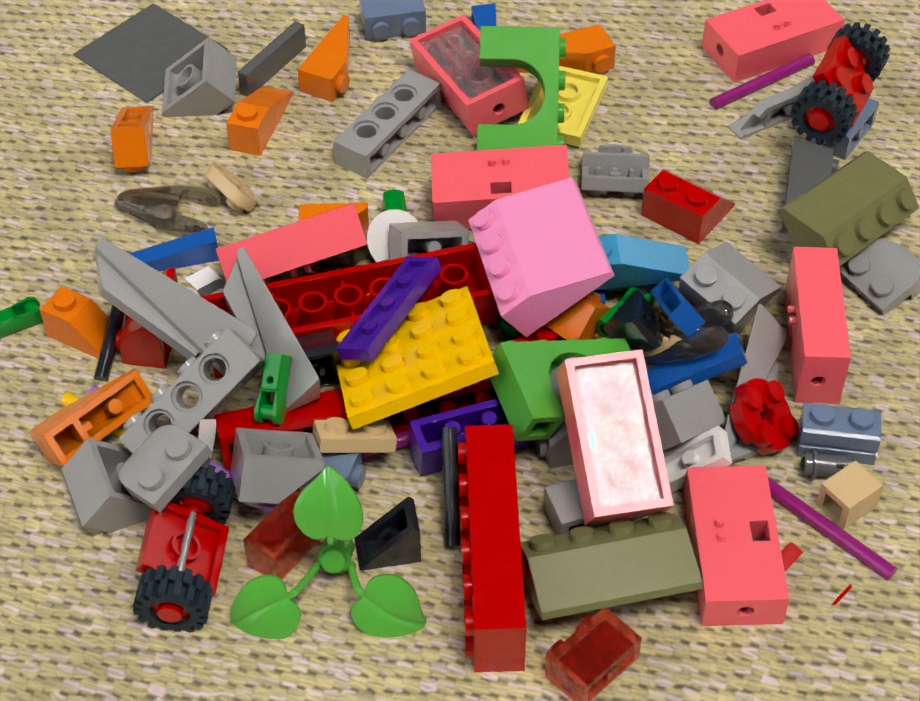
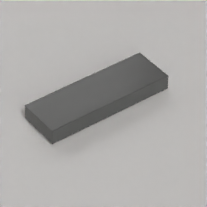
M296 21L292 23L238 71L240 94L247 97L261 88L306 48L303 24Z

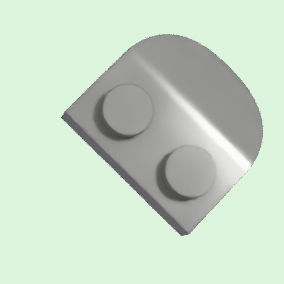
M615 144L600 145L598 152H591V150L585 149L582 159L581 190H588L589 193L595 195H603L608 191L621 192L626 196L641 195V193H644V188L650 183L649 154L647 152L633 154L631 146Z
M876 239L839 266L841 277L882 315L892 311L907 297L913 299L920 293V260L911 251L893 241Z
M164 425L151 433L126 460L119 470V479L138 503L142 501L160 513L211 456L212 451L207 444L176 425Z

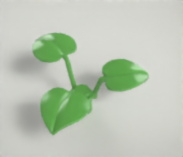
M331 466L325 467L302 490L294 505V519L299 529L312 539L325 538L318 555V560L314 562L311 569L289 592H287L284 581L276 575H262L250 580L238 592L230 612L231 623L241 631L261 638L284 639L296 630L301 618L300 607L292 599L304 589L320 569H324L332 574H339L347 570L355 593L361 597L354 603L351 609V617L361 631L374 637H399L417 632L426 624V618L422 612L417 593L410 583L402 577L394 574H380L368 581L365 590L361 587L356 572L357 565L351 558L355 548L352 539L358 535L363 524V509L349 482Z

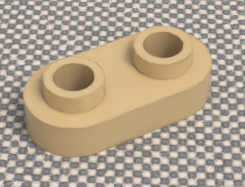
M212 163L205 173L209 179L207 182L208 186L216 192L227 197L225 202L234 210L240 213L244 209L252 211L259 201V198L235 174L222 165Z

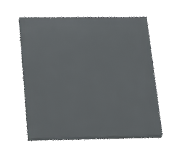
M153 3L73 53V56L145 103H148L164 92L165 70L207 39L208 36ZM219 44V45H220L221 47H223L225 50H228V48H226V47H224L223 45Z

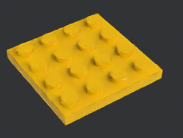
M468 286L461 289L448 290L442 296L427 302L416 303L373 361L341 360V364L337 365L347 418L353 430L499 374ZM350 329L338 335L336 339L338 343L342 341Z

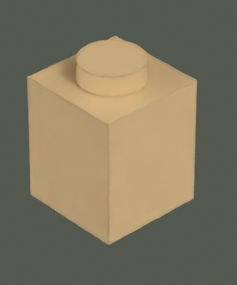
M855 460L821 483L816 504L841 528L846 529L878 506L884 485L879 482L872 472L867 471Z

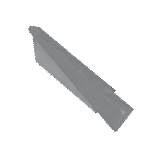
M813 75L789 89L758 101L748 114L727 127L742 140L791 119L790 112L802 89L815 81Z
M101 238L97 243L92 258L97 264L99 274L97 284L100 296L187 359L191 357L196 358L199 353L202 354L207 349L204 346L207 339L219 329L223 332L227 328L235 330L250 346L258 335V332L252 327L106 239ZM221 359L214 361L212 365L221 374L225 375V363Z
M244 246L240 247L236 254L237 259L223 289V298L233 317L258 332L251 347L263 359H265L266 352L292 357L287 388V413L319 399L320 380Z
M758 304L745 348V356L748 363L740 366L735 388L754 378H762L769 382L776 380L779 365L775 364L786 341L787 333L762 304ZM737 393L733 394L730 404L736 402ZM729 407L724 430L728 435L732 463L740 459L746 461L757 456L755 451L759 450V448L753 443L746 445L739 437L733 425Z

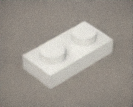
M716 426L663 452L671 493L684 487L687 467H723L732 464L728 435L720 426Z

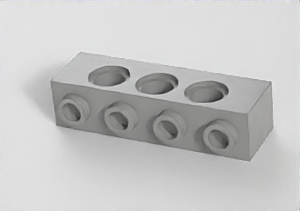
M408 70L399 79H396L381 97H377L362 115L357 116L354 122L335 138L333 143L335 164L368 179L441 106V83L412 70Z
M227 328L224 332L221 329L217 330L205 342L204 346L207 349L197 359L195 357L189 358L178 369L177 373L180 375L170 387L167 384L160 387L150 398L153 404L143 414L137 412L123 425L125 432L118 439L134 453L146 438L156 430V421L163 414L170 418L172 425H176L195 436L199 432V421L201 419H212L263 367L264 359L235 330ZM221 359L226 365V373L222 379L215 381L210 376V366L214 361ZM189 387H194L199 394V400L192 408L186 407L183 403V394Z

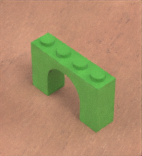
M481 26L480 66L516 67L530 72L537 78L543 88L544 102L538 113L524 123L516 125L478 124L477 151L564 145V136H557L558 123H564L565 103H558V92L565 91V71H559V58H566V38H560V28Z
M603 337L589 340L572 338L559 341L541 339L529 342H515L512 340L500 342L492 354L499 374L490 377V380L509 424L513 425V434L516 441L550 439L565 419L563 408L549 376L553 370L561 365L565 359L571 357L579 358L631 351L626 339H608Z

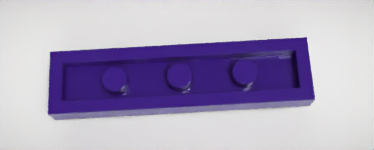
M406 257L336 347L341 360L373 361L442 269L437 257Z

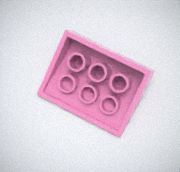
M572 177L496 199L468 220L500 315L525 337H528L615 276L577 183Z

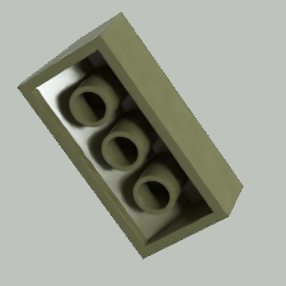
M866 151L779 209L794 247L837 248L839 266H841L919 209L908 178L871 152Z
M657 512L650 514L648 518L635 521L618 519L610 522L608 526L598 528L581 526L573 528L569 533L555 536L538 534L531 537L529 541L521 542L523 583L542 620L703 589V581L687 528L675 513Z

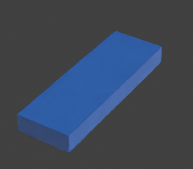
M737 332L646 370L652 395L668 389L671 395L670 388L691 379L693 385H696L745 365L748 362L742 342Z

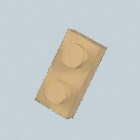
M340 417L314 420L312 433L321 453H393L396 451L397 437L389 420L380 419L354 430L349 420Z

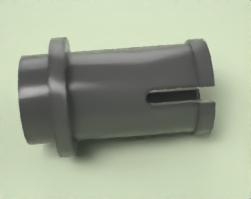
M811 449L809 453L803 452L801 456L802 476H809L810 480H815L817 476L831 477L843 469L836 468L837 464L849 465L852 463V457L850 454H821L816 449Z

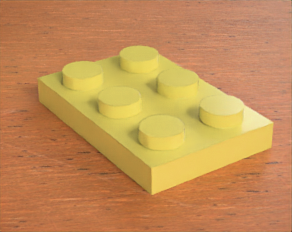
M559 66V71H565V91L558 92V103H565L564 123H558L557 136H564V144L580 147L607 88L608 76ZM539 81L529 100V108L524 110L518 124L533 118L543 105L544 92Z

